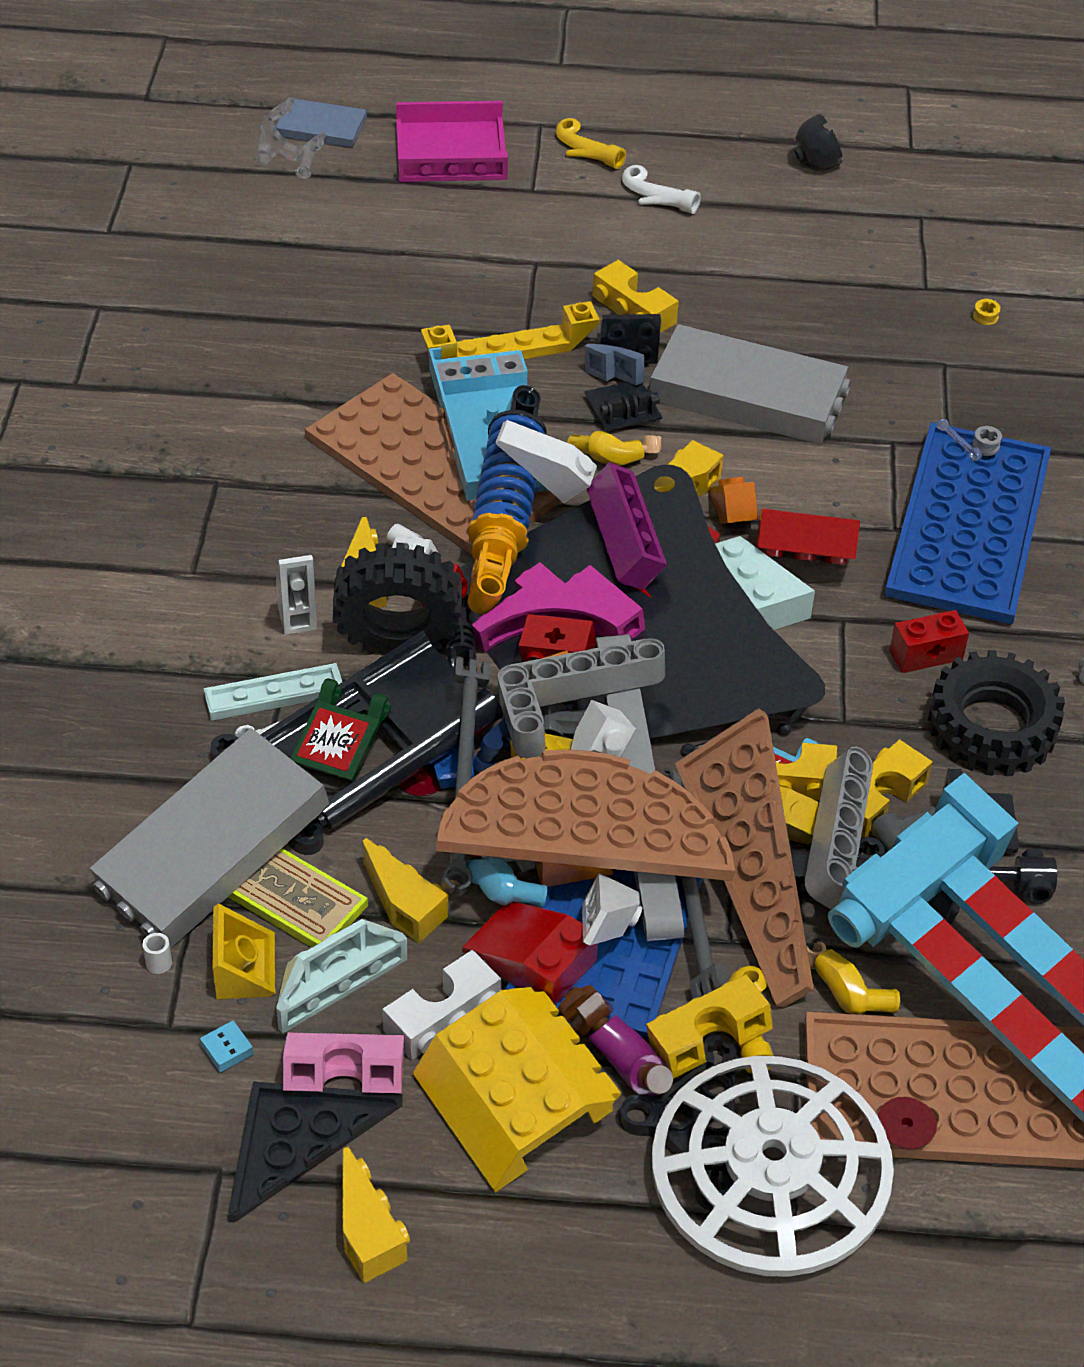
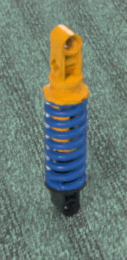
M520 385L515 388L506 410L495 415L488 426V441L476 502L474 504L473 516L467 529L469 534L468 540L472 545V556L475 559L467 601L470 609L479 615L487 614L497 607L505 591L510 568L517 559V553L524 550L528 543L527 530L530 523L531 505L534 501L537 479L495 444L502 424L506 420L547 435L545 425L537 418L541 401L540 394L536 389L528 385Z

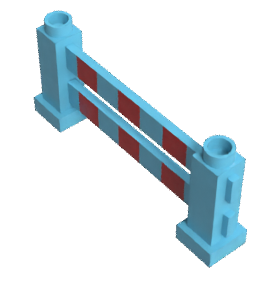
M963 773L944 788L933 816L928 812L896 837L894 842L896 846L882 857L874 854L844 879L842 884L844 891L839 904L828 913L830 925L842 941L854 948L860 947L866 941L874 947L891 933L1084 1122V1054L927 903L943 890L1084 1026V959L989 870L1002 858L1019 823L969 776Z

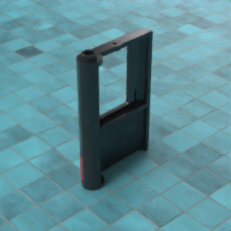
M423 631L338 685L342 693L334 706L360 714H368L370 702L374 694L379 693L387 696V702L391 704V709L380 726L402 748V751L328 799L330 805L315 818L322 827L326 826L330 830L459 746L464 684L452 682L454 667L432 646ZM486 688L477 692L474 736L503 717V711L499 702ZM318 698L260 735L291 758Z

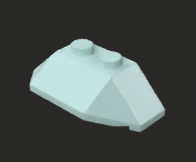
M361 919L342 931L330 935L311 949L297 954L287 963L276 1006L278 1029L282 1034L405 962L407 960V937L401 932Z

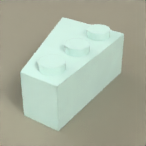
M741 536L715 543L728 570L773 630L811 618L815 590Z

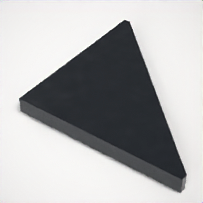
M253 1081L228 1213L229 1222H237L398 1110L403 1105V1094L362 1092V1090L323 1087V1091H283V1084Z

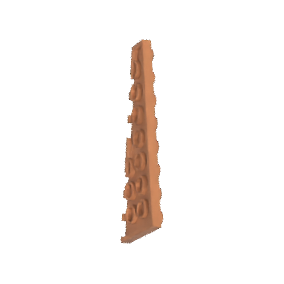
M758 708L676 762L675 766L685 789L714 817L713 824L721 837H726L729 843L735 873L732 881L724 880L773 999L777 1006L785 1008L813 991L814 987L769 720L766 713Z

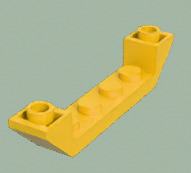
M589 301L563 306L562 324L550 325L542 328L457 342L449 324L421 329V336L428 353L431 348L441 347V359L521 350L523 358L529 359L570 352L600 324V319L592 302Z

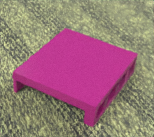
M503 101L396 102L399 182L508 180V152L505 149L502 117Z

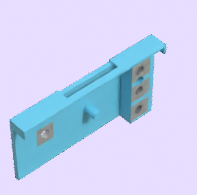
M441 347L429 349V369L440 408H444L454 444V458L466 501L476 500L488 441L489 423L495 415L506 410L515 388L520 385H527L528 370L521 350L441 359ZM536 480L537 485L535 492L548 490L544 485H542L538 480Z

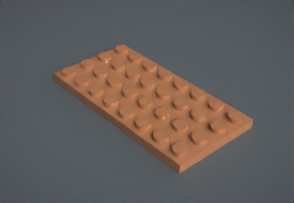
M392 373L305 428V438L472 555V545L468 540L469 534L467 529L473 516L476 500L466 501L454 458V444L444 408H440L439 403ZM549 490L534 492L529 525L562 501Z
M806 1012L804 1023L807 1063L823 1068L844 1080L865 1099L877 1116L880 1108L887 1101L896 1097H911L920 1100L934 1113L937 1121V1130L931 1142L918 1149H903L889 1142L892 1157L1084 1168V1122L982 1022ZM1055 1026L1084 1054V1027ZM806 1074V1086L808 1089L818 1093L827 1085L824 1081ZM843 1093L838 1096L831 1104L846 1119L854 1134L855 1141L878 1143L874 1129L860 1109ZM824 1111L810 1123L819 1135L820 1140H843L836 1125Z

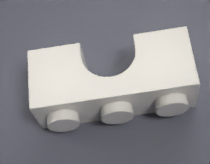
M471 950L443 969V992L448 996L446 1000L429 1002L421 998L412 989L382 1009L383 1031L387 1035H404V1053L412 1061L422 1053H425L437 1033L501 990V978Z

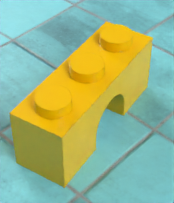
M620 260L593 273L592 296L616 314H660V333L677 324L679 301L659 287L650 292H637L638 273Z
M900 739L889 749L887 747L883 748L873 762L861 838L870 837L872 835V823L888 812L890 800L882 794L895 795L907 803L928 784L933 761Z
M802 743L798 760L790 764L776 762L779 785L792 789L813 800H820L827 766L837 759V746Z
M747 975L734 981H729L721 987L701 997L694 998L687 1004L667 1014H662L646 1024L649 1044L661 1059L666 1062L668 1069L673 1075V1079L706 1063L702 1038L706 1034L714 1031H723L732 1035L738 1044L742 1045L773 1029L770 1003Z

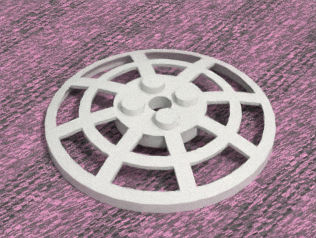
M752 1056L733 1059L713 1066L695 1076L675 1094L666 1106L656 1128L652 1146V1175L657 1196L666 1215L679 1233L695 1248L715 1261L739 1271L762 1276L789 1277L813 1273L835 1265L853 1254L870 1238L882 1220L891 1195L894 1174L892 1151L886 1132L876 1113L865 1099L844 1080L823 1068L804 1061L780 1056ZM767 1067L802 1072L824 1081L827 1085L816 1093L795 1083L770 1080ZM751 1068L754 1081L731 1087L717 1095L713 1100L694 1091L697 1087L714 1077L734 1070ZM772 1091L791 1093L808 1100V1102L797 1113L787 1109L776 1108ZM756 1092L759 1109L750 1111L742 1117L724 1107L726 1103L736 1097ZM843 1093L869 1120L875 1131L878 1143L855 1141L854 1134L846 1119L831 1103ZM681 1103L700 1111L701 1113L691 1132L689 1152L665 1157V1141L668 1127ZM824 1111L836 1125L843 1140H820L819 1135L810 1123ZM711 1118L730 1129L726 1146L701 1149L703 1134ZM775 1147L784 1153V1157L777 1161L769 1160L764 1156L763 1151L766 1148ZM823 1156H846L845 1173L838 1188H835L819 1174ZM858 1157L879 1159L882 1163L880 1187L873 1206L866 1216L847 1198L852 1191L857 1177ZM726 1164L728 1173L735 1183L724 1196L718 1192L710 1181L704 1165ZM691 1168L699 1190L708 1202L714 1206V1209L700 1227L688 1216L677 1201L669 1184L667 1173ZM810 1188L826 1201L812 1211L792 1216L790 1199L802 1195ZM747 1194L758 1199L773 1201L775 1218L755 1215L737 1206ZM836 1211L855 1228L846 1237L827 1248L810 1254L796 1255L794 1231L814 1226L830 1217ZM728 1218L751 1229L777 1232L780 1257H767L743 1252L720 1242L714 1236Z

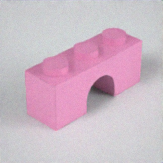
M287 1033L283 1053V1091H323L324 1083L328 1079L337 1076H351L362 1082V1092H402L404 1035Z

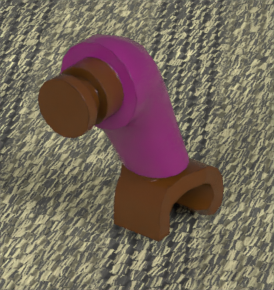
M592 985L581 988L575 986L564 995L565 1000L558 1006L559 1015L566 1019L580 1037L586 1035L591 1030L594 1031L588 1039L608 1059L632 1091L638 1095L657 1096L670 1089L673 1075L668 1069L666 1062L661 1059L658 1053L635 1030L617 1015L610 1019L607 1018L614 1011V1008Z

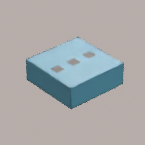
M234 1020L200 1038L201 1047L220 1073L254 1055L252 1045Z

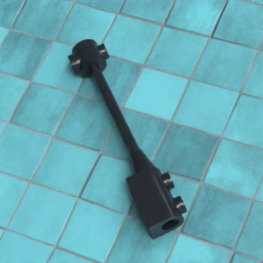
M789 842L798 898L814 899L805 887V875L812 843L807 846V849H793L792 843ZM1031 848L1025 850L1022 856L1016 857L1014 867L992 866L989 869L1000 881H1014L1015 891L1023 893L1024 899L1029 903H1045L1055 893L1057 886L1056 859L1054 857H1044L1040 849ZM857 857L856 867L861 866L868 859Z

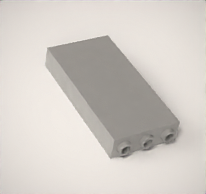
M678 324L651 376L650 390L653 393L657 392L659 394L660 404L822 445L826 433L832 434L836 420L834 415H840L843 405V398L841 397H847L851 380L847 379L848 366Z
M250 728L90 867L96 880L93 887L106 901L112 898L118 903L116 907L128 921L132 922L136 919L142 924L140 928L146 936L152 933L166 935L171 949L211 913L215 905L222 903L330 805L324 785L254 729Z

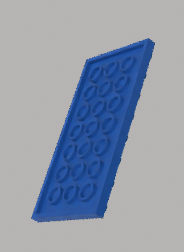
M931 422L884 596L949 611L956 610L958 613L1013 625L1051 447L1002 437L998 453L985 456L977 453L972 447L975 431Z

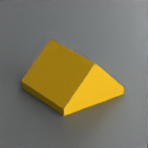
M219 903L213 907V975L217 1000L271 997L275 994V932Z

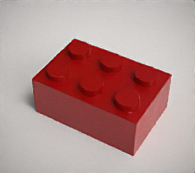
M760 509L755 547L762 548V552L767 556L782 557L783 551L794 552L793 559L814 561L815 555L826 556L825 563L847 565V559H856L860 520Z

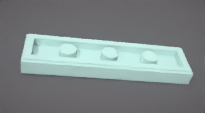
M337 663L203 689L210 720L213 721L311 702L319 697L322 683L326 678L336 680L338 685L342 683Z

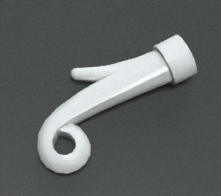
M632 165L624 170L622 182L625 186L645 196V198L638 200L639 205H667L678 207L681 211L687 213H696L701 199L699 192L689 189L683 191L645 182L647 170L641 165Z

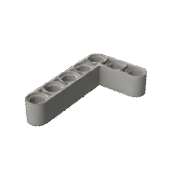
M652 638L511 664L500 669L498 672L500 704L516 754L527 759L539 757L542 755V751H545L544 719L540 710L541 706L649 686L661 682L665 677V649L662 642Z
M851 747L826 768L805 875L807 892L816 901L830 909L839 904L844 891L842 886L844 879L858 868L856 867L873 770L870 756L859 747Z

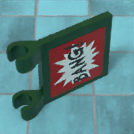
M326 678L322 683L318 701L290 759L299 766L353 783L381 722L390 712L391 704L387 702V696L376 693L370 702L368 715L334 706L339 700L342 690L338 687L336 680Z

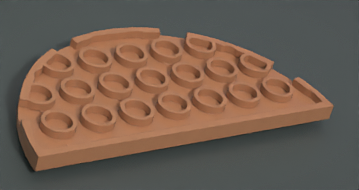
M584 750L542 751V756L523 760L519 756H515L483 770L471 778L458 791L456 799L449 808H446L439 826L436 851L727 881H732L735 873L733 856L726 837H721L713 824L714 817L689 791L658 771L654 770L650 774L629 766L630 760Z

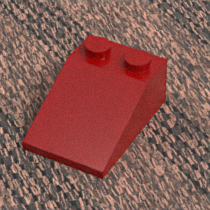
M512 901L511 904L502 905L467 941L462 947V952L466 954L473 950L500 977L518 988L531 987L534 992L544 991L554 1005H556L597 961L598 943L593 945L584 943L583 923L568 914Z

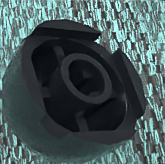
M817 114L802 123L796 134L797 146L793 148L800 163L805 161L809 167L816 170H827L843 162L840 159L843 155L833 130L829 131L824 127V124L828 122L822 114Z

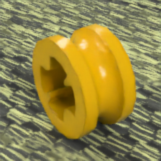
M981 299L975 304L973 318L982 325H993L998 321L1001 307L994 300Z

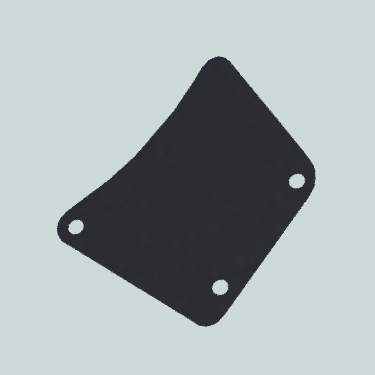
M668 464L658 465L635 476L667 562V566L645 588L651 597L630 585L627 586L618 582L590 500L527 532V546L524 550L517 553V559L510 568L505 591L498 605L505 598L517 592L515 580L524 571L531 569L539 562L564 583L568 582L573 575L580 573L591 565L643 609L645 630L631 641L652 638L662 642L665 649L664 679L657 684L640 687L649 739L740 721L758 708L764 711L766 715L806 708L817 704L825 696V683L819 674L772 629L728 570L709 532L692 478L681 467ZM660 477H670L674 480L675 486L668 492H659L654 488V482ZM475 560L460 567L468 582L467 593L462 598V607L466 608L467 623L469 624L475 623L482 616L472 611L467 601ZM521 635L510 638L487 651L499 669L522 662L518 646ZM603 694L561 702L568 709L586 710L591 700L605 705Z

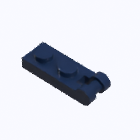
M505 718L483 737L480 744L481 750L477 752L472 762L474 769L478 772L493 766L495 758L504 750L507 752L511 751V737Z

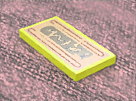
M283 848L228 896L231 900L311 948L323 942L330 935L349 927L368 907L367 897Z

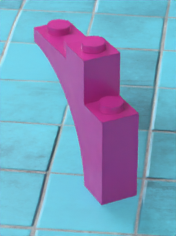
M540 562L531 569L524 571L515 580L517 590L515 594L505 598L500 605L479 617L472 624L476 645L484 652L510 638L521 635L528 614L593 621L595 635L600 637L630 634L632 640L645 630L643 609L591 565L580 573H576L568 582L564 583Z

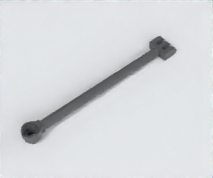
M461 657L455 658L452 681L464 684L455 799L458 791L471 779L477 686L487 687L490 679V662L483 661L480 669L481 672H476L477 660L469 659L467 670H463V658ZM451 853L450 864L446 867L441 877V886L449 895H452L455 885L450 880H456L460 884L455 890V896L463 895L467 892L472 882L471 871L466 867V854Z
M665 768L664 772L671 776L660 772L685 788L677 771ZM681 876L700 972L698 976L690 981L692 997L694 999L721 987L729 981L726 967L717 963L713 964L696 877Z

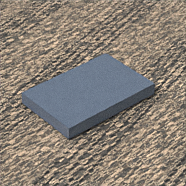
M290 98L275 127V134L278 137L353 148L367 119V110Z

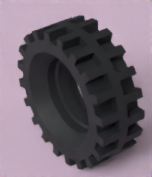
M397 542L396 548H386L385 544L381 543L376 544V550L372 552L366 548L360 549L357 559L349 555L345 558V566H339L337 569L336 578H334L333 623H338L337 631L340 635L348 633L349 643L352 645L358 642L362 643L364 651L371 652L375 648L381 650V655H385L422 631L427 635L432 646L439 649L443 647V638L452 640L455 637V629L460 628L462 609L461 576L459 572H454V564L450 560L442 563L441 554L436 551L428 555L424 553V546L416 545L415 549L412 550L405 549L404 543ZM403 596L420 601L425 607L418 610L398 612L383 610L369 603L381 597Z
M988 650L987 657H980L977 651L970 652L968 660L965 662L960 657L953 659L951 669L945 666L941 670L940 678L936 679L928 713V721H931L929 727L930 735H938L936 746L939 750L948 748L950 750L949 759L954 763L958 759H962L967 762L965 769L973 771L976 766L986 768L985 775L993 776L995 770H1004L1005 776H1013L1015 768L1018 767L1026 773L1032 771L1034 761L1042 765L1046 761L1048 752L1052 754L1065 713L1063 712L1065 705L1064 697H1058L1060 686L1057 682L1048 683L1050 675L1048 671L1043 669L1037 672L1033 669L1035 662L1027 659L1024 663L1016 661V654L1008 652L1007 658L997 657L996 650ZM979 701L1002 703L1016 710L1025 720L1026 726L1016 732L1003 733L984 729L971 722L964 714L963 709Z

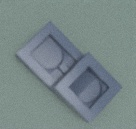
M589 343L584 345L586 373L605 381L616 377L635 386L645 382L643 354L609 345Z

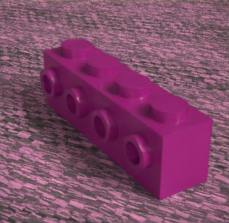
M609 462L592 480L590 487L586 490L618 582L644 590L667 566V562L634 472Z

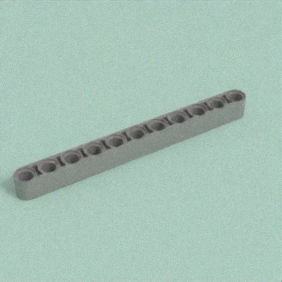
M630 634L596 638V648L631 642ZM640 687L603 694L605 705L620 710L636 728L621 758L630 760L629 766L652 774L655 766ZM634 871L640 906H642L641 916L646 942L684 938L683 916L675 875Z

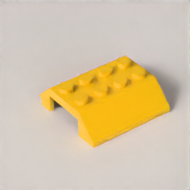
M531 987L500 990L435 1035L413 1071V1075L495 1193L528 1171L522 1157L585 1113H588L589 1118L595 1124L613 1111L612 1105L621 1095V1092L606 1072L598 1073L601 1070V1066L585 1044L576 1045L580 1041L579 1036L563 1016L556 1017L559 1010L544 991L534 992Z

